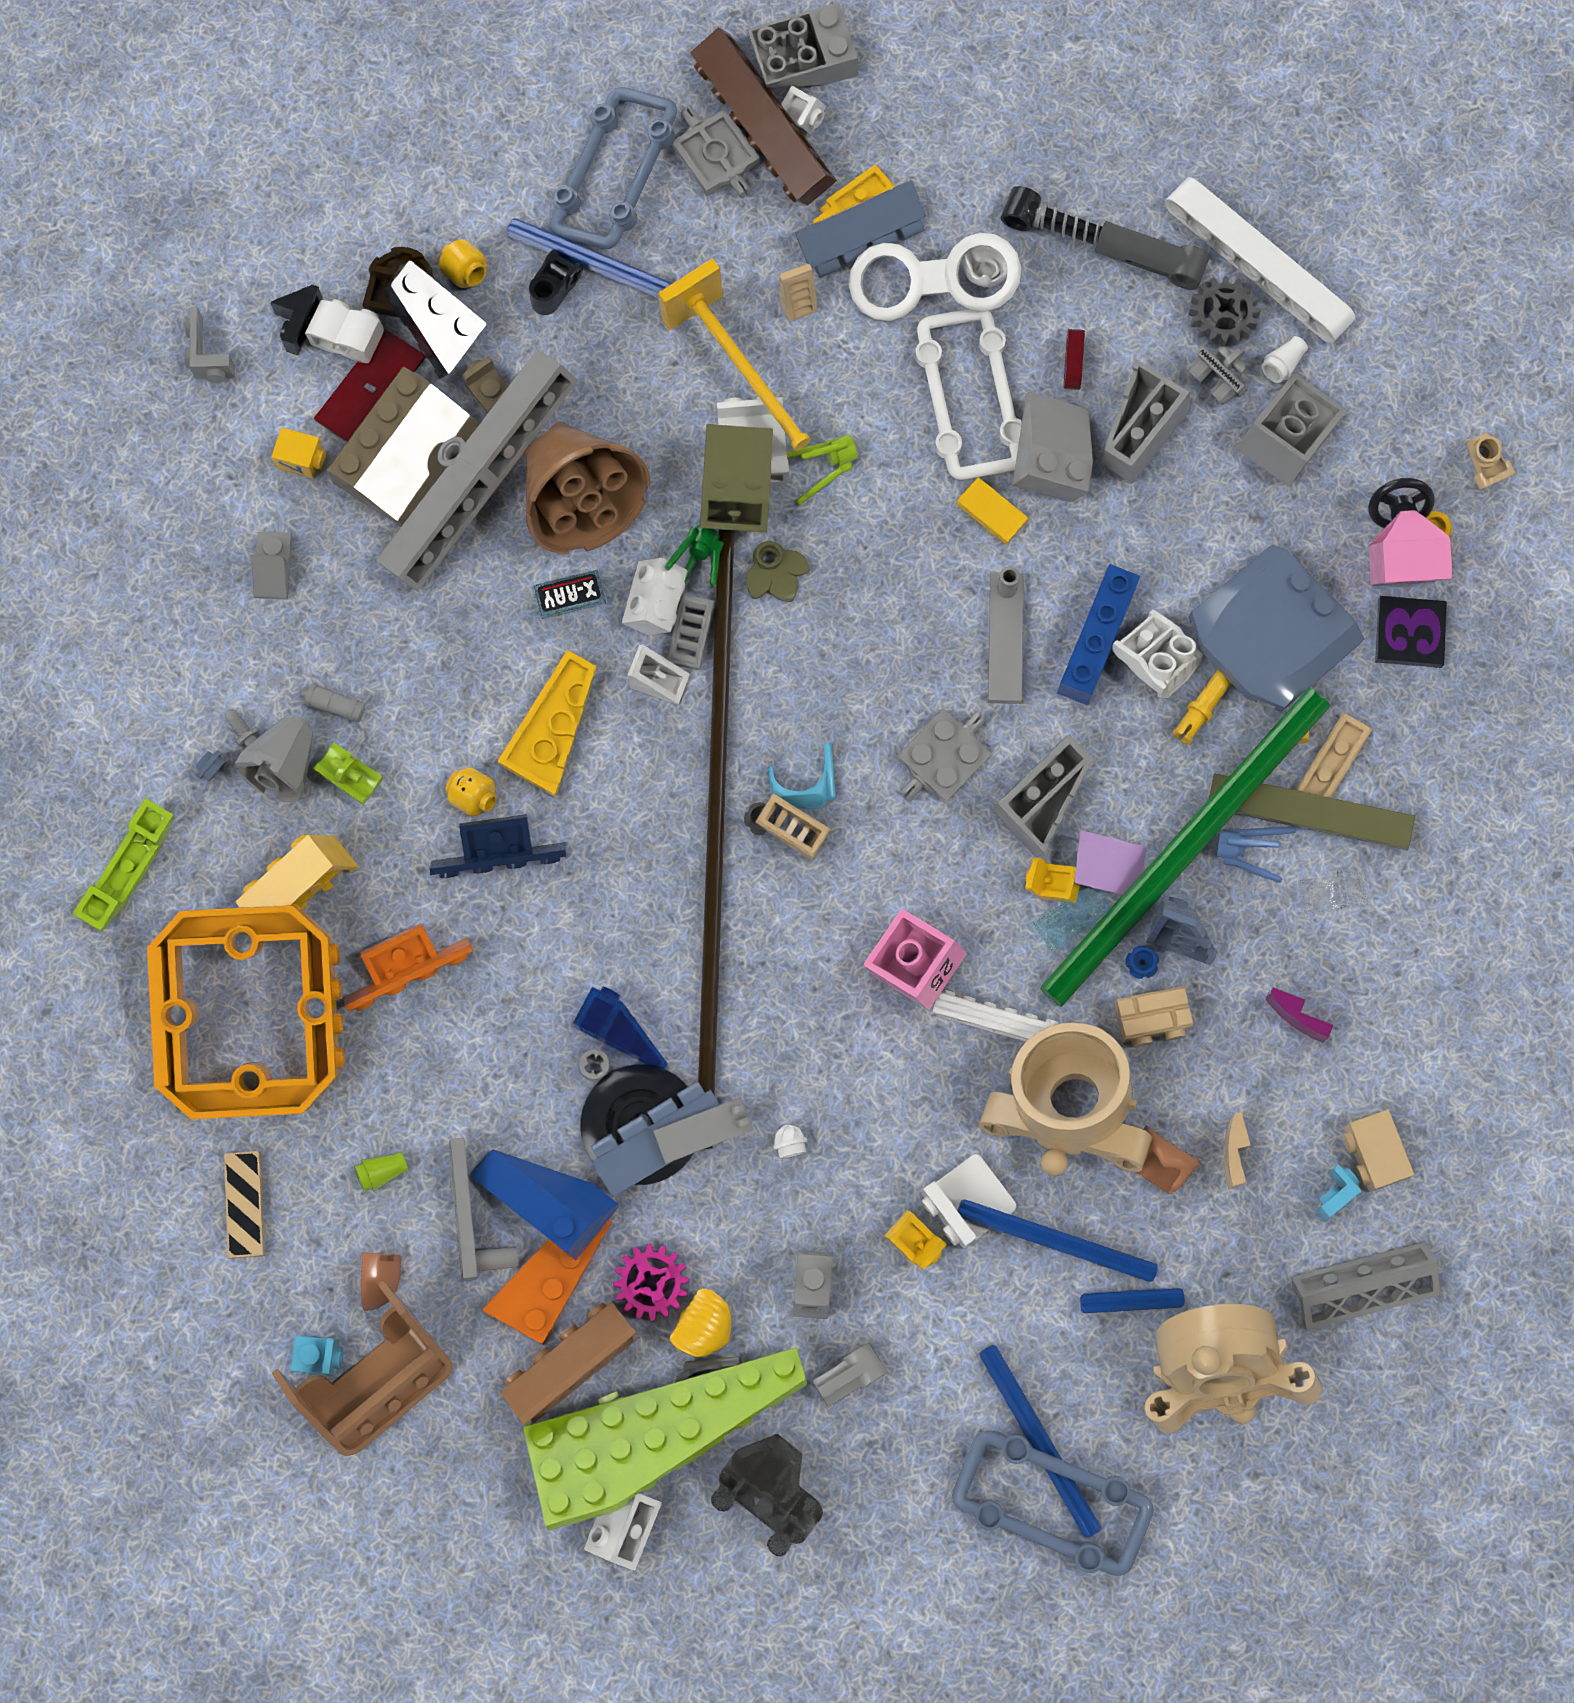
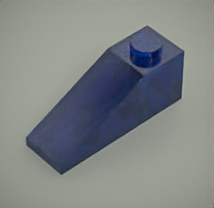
M604 986L601 990L592 987L573 1022L575 1029L646 1065L656 1066L660 1071L666 1073L669 1070L668 1063L624 1003L619 1001L621 996Z

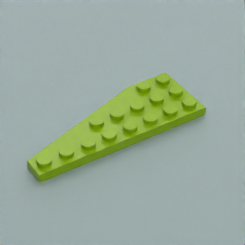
M797 1347L523 1427L547 1530L550 1531L618 1511L628 1504L629 1499L644 1490L646 1492L657 1485L656 1481L676 1469L678 1471L722 1442L724 1436L738 1427L740 1429L752 1422L751 1418L769 1406L773 1408L806 1386L807 1381Z

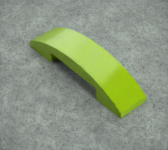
M145 798L127 826L130 828L128 834L96 885L89 886L72 914L103 932L124 907L150 868L169 832L175 815Z

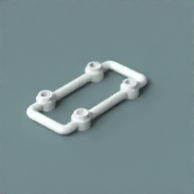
M964 309L923 318L917 326L919 344L916 347L915 359L921 367L925 368L939 430L935 443L937 454L945 458L949 474L958 480L1014 471L1022 421L1016 418L1001 354L1006 342L1004 333L995 327L994 318L990 311L983 312ZM980 320L983 332L980 335L979 348L990 359L1004 421L1000 427L999 437L1004 445L1009 446L1011 458L960 467L958 454L961 450L962 439L951 428L938 369L942 349L938 342L932 340L930 329Z

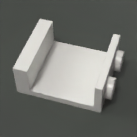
M733 397L725 399L723 402H718V425L773 428L770 484L789 483L785 431L761 399L757 397L754 400H742L741 398ZM778 397L777 400L783 407L782 397Z

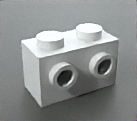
M662 557L638 561L622 624L646 635L671 632L676 622V611L680 596L685 589L684 581L687 570L676 564L670 570H666L665 565L668 560Z
M638 1493L629 1499L628 1504L618 1511L597 1516L584 1550L635 1571L662 1502Z

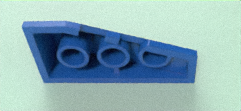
M494 1149L471 1175L474 1180L574 1260L578 1259L620 1206L590 1182Z

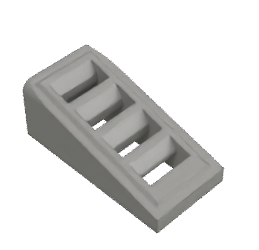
M682 594L668 661L678 666L700 670L715 610L713 600ZM687 610H695L705 614L704 616L688 613ZM684 622L700 624L702 627L701 629L684 626ZM681 635L699 638V641L695 643L680 638ZM678 647L696 651L695 657L677 653Z

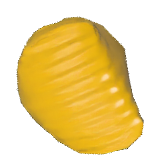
M699 1289L690 1304L680 1312L676 1328L670 1335V1341L677 1350L693 1357L708 1356L722 1349L729 1343L731 1337L732 1317L729 1305L713 1290Z

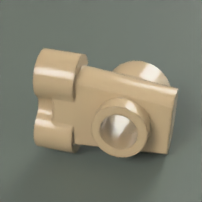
M1489 432L1466 442L1477 473L1474 479L1479 490L1516 474L1510 460L1505 461L1501 455L1502 445L1500 441L1490 436ZM1479 448H1483L1486 451V458L1480 454Z

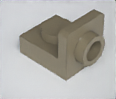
M489 356L482 361L476 360L472 362L462 375L466 388L487 414L508 388L507 383L494 368L493 361Z

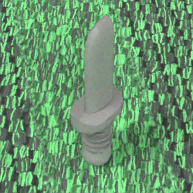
M230 709L226 712V720L230 722L234 731L240 736L235 741L238 746L244 743L248 747L258 739L255 736L259 732L256 726L249 730L250 728L243 722L244 720L241 716H238L236 710Z

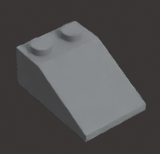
M1294 372L1254 421L1236 449L1290 487L1347 410Z
M1028 392L1025 399L1012 486L1073 502L1089 491L1093 464L1089 410Z

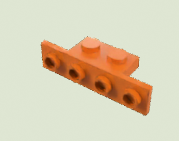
M420 923L360 952V956L374 983L345 996L344 1002L347 1010L351 1011L355 1008L357 1011L364 1010L375 1003V998L387 993L388 996L395 995L406 988V983L416 978L419 981L428 979L437 973V968L447 963L452 966L463 962L468 958V953L473 951L468 938L436 952L423 924Z

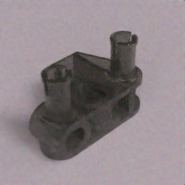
M779 1434L772 1435L734 1452L719 1475L720 1486L711 1496V1502L717 1510L725 1512L730 1510L734 1501H737L775 1532L767 1541V1547L772 1554L781 1557L786 1555L793 1544H800L806 1540L821 1520L823 1509L811 1494L799 1486L803 1453ZM755 1496L760 1499L757 1505L754 1503Z

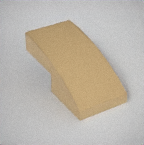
M1242 1112L1235 1113L1230 1117L1225 1135L1224 1169L1228 1190L1241 1187L1247 1183L1238 1151L1246 1150L1251 1146Z

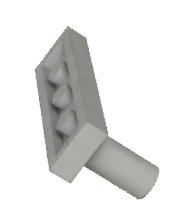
M1011 566L1003 568L1001 572H990L988 703H1022L1024 573H1019L1016 568Z
M464 1137L450 1139L449 1153L461 1282L476 1280L478 1277L477 1271L518 1267L516 1246L475 1250Z

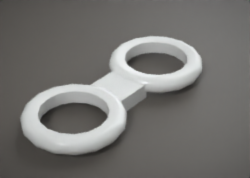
M980 232L965 237L953 247L947 259L921 262L912 251L899 244L881 243L869 247L857 257L850 270L849 289L852 300L860 311L874 320L892 321L902 318L917 306L921 296L950 293L957 303L969 310L986 312L1001 307L1013 297L1020 284L1022 268L1018 253L1012 245L1002 237L991 233ZM981 246L992 247L998 250L1005 258L1008 268L1007 279L1002 289L986 298H977L967 294L960 285L958 278L959 264L964 255L970 250ZM885 256L896 257L903 261L909 269L911 276L910 290L905 299L898 305L889 308L878 307L871 303L866 297L862 285L863 275L867 267L876 259Z

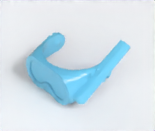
M824 743L823 776L819 783L810 789L792 791L782 787L774 778L773 765L768 766L771 793H774L798 809H820L826 804L827 800L835 799L832 743Z

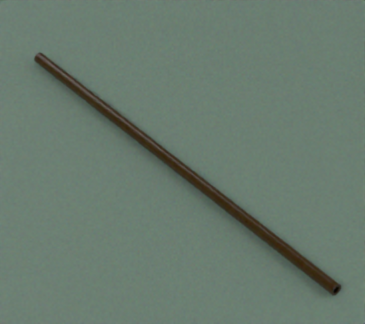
M718 529L719 541H722L724 545L719 557L715 603L698 1083L705 1093L711 1090L714 1096L735 530Z

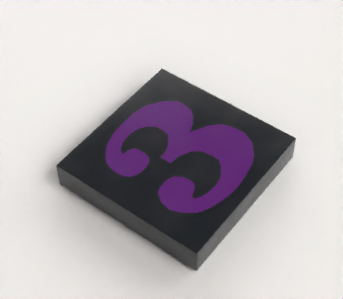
M1380 596L1378 598L1375 663L1442 668L1445 660L1447 601Z

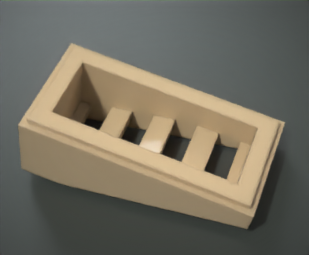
M810 264L802 265L779 275L780 304L788 321H794L817 312V297Z
M774 793L755 822L809 860L813 859L831 830ZM778 806L782 809V812L775 823L772 824L768 820ZM790 814L794 818L786 831L780 829V826L786 816ZM800 821L805 826L796 839L791 834ZM811 829L815 832V835L807 846L803 843V840Z

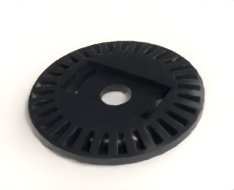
M652 1065L625 1066L606 1075L594 1086L586 1098L580 1119L581 1137L590 1159L593 1161L597 1158L590 1146L608 1136L606 1123L609 1111L615 1112L613 1130L618 1139L616 1142L620 1145L624 1141L617 1131L619 1128L631 1122L632 1118L638 1114H644L649 1117L647 1111L669 1098H672L678 1109L683 1107L677 1093L688 1086L670 1071ZM694 1153L674 1160L634 1185L655 1184L672 1177L689 1162Z

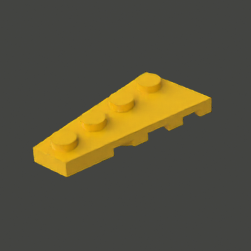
M567 650L497 761L503 768L554 797L557 796L597 671L594 664Z

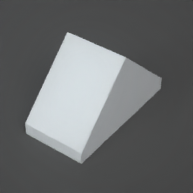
M639 645L628 673V680L631 689L679 704L690 674L648 647Z

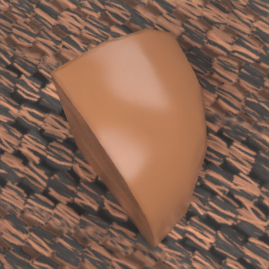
M362 1252L361 1301L364 1311L378 1309L389 1302L378 1286L381 1281L384 1280L396 1293L401 1277L402 1256Z

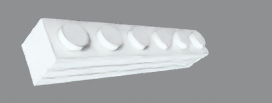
M943 990L935 1001L932 1015L1025 1042L1039 1031L1059 1024V1022L1046 1019V1022L1037 1020L1038 1016L1026 1013L1025 1016L1017 1014V1010L1012 1008L998 1009L994 1003H977L975 998L969 996L959 998L955 996L954 992Z

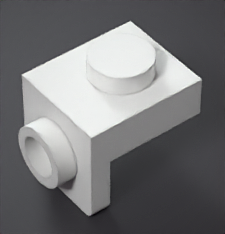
M790 87L781 105L798 128L811 134L813 129L822 123L826 105L819 99L804 93L796 87Z

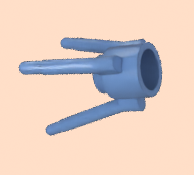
M1272 827L1256 829L1228 828V831L1220 830L1216 857H1223L1224 865L1236 866L1280 883L1283 880L1281 876L1239 860L1237 856L1244 857L1246 846L1279 848L1281 846L1279 841L1247 839L1249 836L1295 833L1297 829L1295 827Z

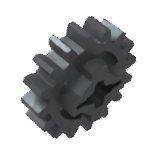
M1224 276L1222 283H1218L1213 277L1210 279L1209 288L1201 284L1198 289L1199 294L1194 293L1191 303L1193 305L1190 306L1188 315L1193 316L1190 326L1191 328L1200 327L1197 336L1199 338L1205 335L1209 336V345H1212L1216 339L1220 340L1221 347L1225 346L1228 340H1231L1232 344L1237 346L1240 336L1246 340L1249 339L1251 330H1255L1259 321L1256 318H1259L1261 308L1255 306L1259 298L1258 296H1249L1252 289L1250 285L1244 289L1239 287L1241 279H1237L1234 284L1229 283L1228 276ZM1204 304L1206 305V310L1209 312V316L1207 318L1205 317L1203 311ZM1242 305L1245 310V320L1243 319L1244 314L1240 311Z

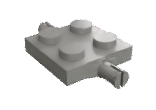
M691 105L687 106V110L683 108L680 114L690 127L684 134L674 139L672 148L705 195L708 196L721 187L731 184L740 198H744L745 194L748 196L751 188H749L742 176L760 164V157L736 123L731 119L726 109L712 117L700 119Z
M942 708L897 755L896 758L909 770L913 778L900 791L904 797L914 788L907 795L906 800L911 802L917 793L924 788L933 792L946 803L991 756L992 753L978 741L975 732L987 722V718L983 716L974 724L982 715L981 712L976 711L964 725L956 721Z

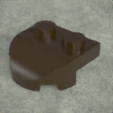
M393 247L391 252L380 258L376 257L369 267L370 278L362 304L363 309L398 317L382 290L399 267L408 260H411L434 279L432 267L423 254L409 247Z

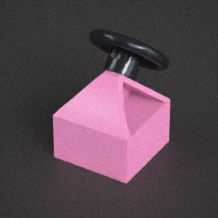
M1399 478L1385 483L1372 495L1368 505L1369 516L1376 525L1384 528V530L1369 545L1371 585L1452 579L1450 537L1426 519L1435 503L1434 492L1427 483L1415 478ZM1400 488H1414L1418 490L1408 496L1390 494V492ZM1425 500L1422 509L1418 512L1416 503ZM1380 502L1389 505L1392 520H1388L1380 515L1378 510Z

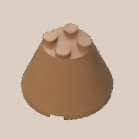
M559 422L552 425L549 431L538 437L524 452L526 459L527 527L534 540L550 552L569 554L568 550L584 548L588 552L609 543L622 534L635 521L646 503L643 497L646 487L650 486L648 468L637 453L625 446Z

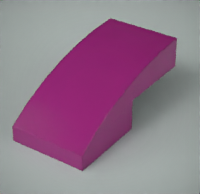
M1274 987L1268 992L1266 1001L1287 1023L1322 1043L1329 1038L1333 1024L1301 1013L1305 999Z

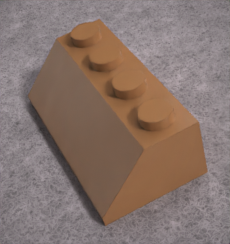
M603 1302L597 1305L587 1314V1317L590 1319L580 1328L576 1324L570 1327L559 1337L562 1343L552 1351L546 1347L531 1359L534 1365L525 1373H522L519 1369L503 1382L506 1388L500 1393L523 1425H533L640 1338L612 1302L607 1306Z

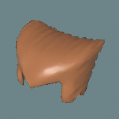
M1146 1125L1143 1130L1151 1134L1152 1140L1142 1171L1136 1173L1166 1193L1172 1194L1183 1187V1183L1188 1180V1177L1201 1164V1161L1197 1157H1193L1192 1154L1177 1148L1175 1144L1165 1140L1158 1132H1155L1154 1129Z

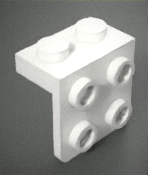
M977 1154L970 1156L937 1182L933 1181L921 1193L924 1196L921 1202L933 1218L937 1215L945 1224L942 1230L954 1246L959 1243L963 1250L991 1228L963 1219L957 1211L961 1200L966 1199L1007 1214H1012L1016 1210V1202L982 1157Z

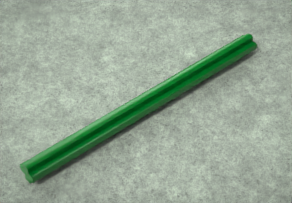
M1308 688L1042 984L1040 989L1046 996L1051 998L1060 1007L1067 1002L1330 707L1329 702L1325 698L1321 697L1312 688Z

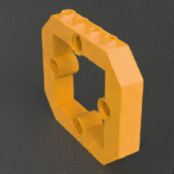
M297 904L179 911L147 947L154 1087L191 1120L302 1114L317 1101L340 1075V1068H345L344 1048H339L338 1034H343L342 1013H337L336 999H341L342 988L340 978L335 979L334 965H339L340 962L339 945L333 944V937ZM241 932L248 934L252 941L250 949L246 952L241 951L236 944V938ZM300 939L303 996L298 1001L297 1012L300 1019L305 1023L307 1076L271 1078L270 1071L265 1065L259 1062H250L237 1068L231 1080L189 1082L186 1030H189L196 1024L199 1011L194 1001L184 997L182 946L224 944L225 951L229 956L234 959L244 960L258 955L263 948L264 941ZM313 998L322 1000L325 1005V1012L321 1017H316L309 1011V1002ZM175 1005L185 1010L186 1019L182 1024L175 1023L171 1018V1010ZM247 1071H252L259 1077V1085L256 1089H250L244 1084L243 1078Z

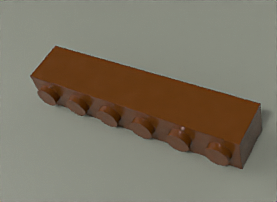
M718 27L690 52L697 62L694 64L696 71L703 79L707 80L709 78L714 85L711 89L712 93L722 104H728L732 110L729 113L731 119L739 128L742 129L744 127L750 136L747 137V141L756 152L760 153L762 151L767 158L765 162L766 167L776 178L778 176L781 177L786 184L782 188L793 202L798 200L808 206L837 181L771 89L765 86L763 78L729 33Z

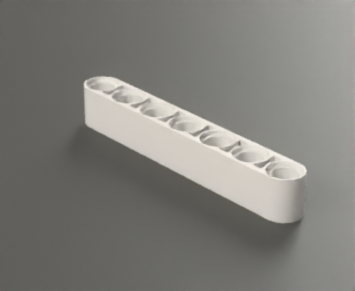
M1187 177L1165 200V206L1173 216L1325 342L1334 343L1354 322L1355 314L1345 302L1194 178Z

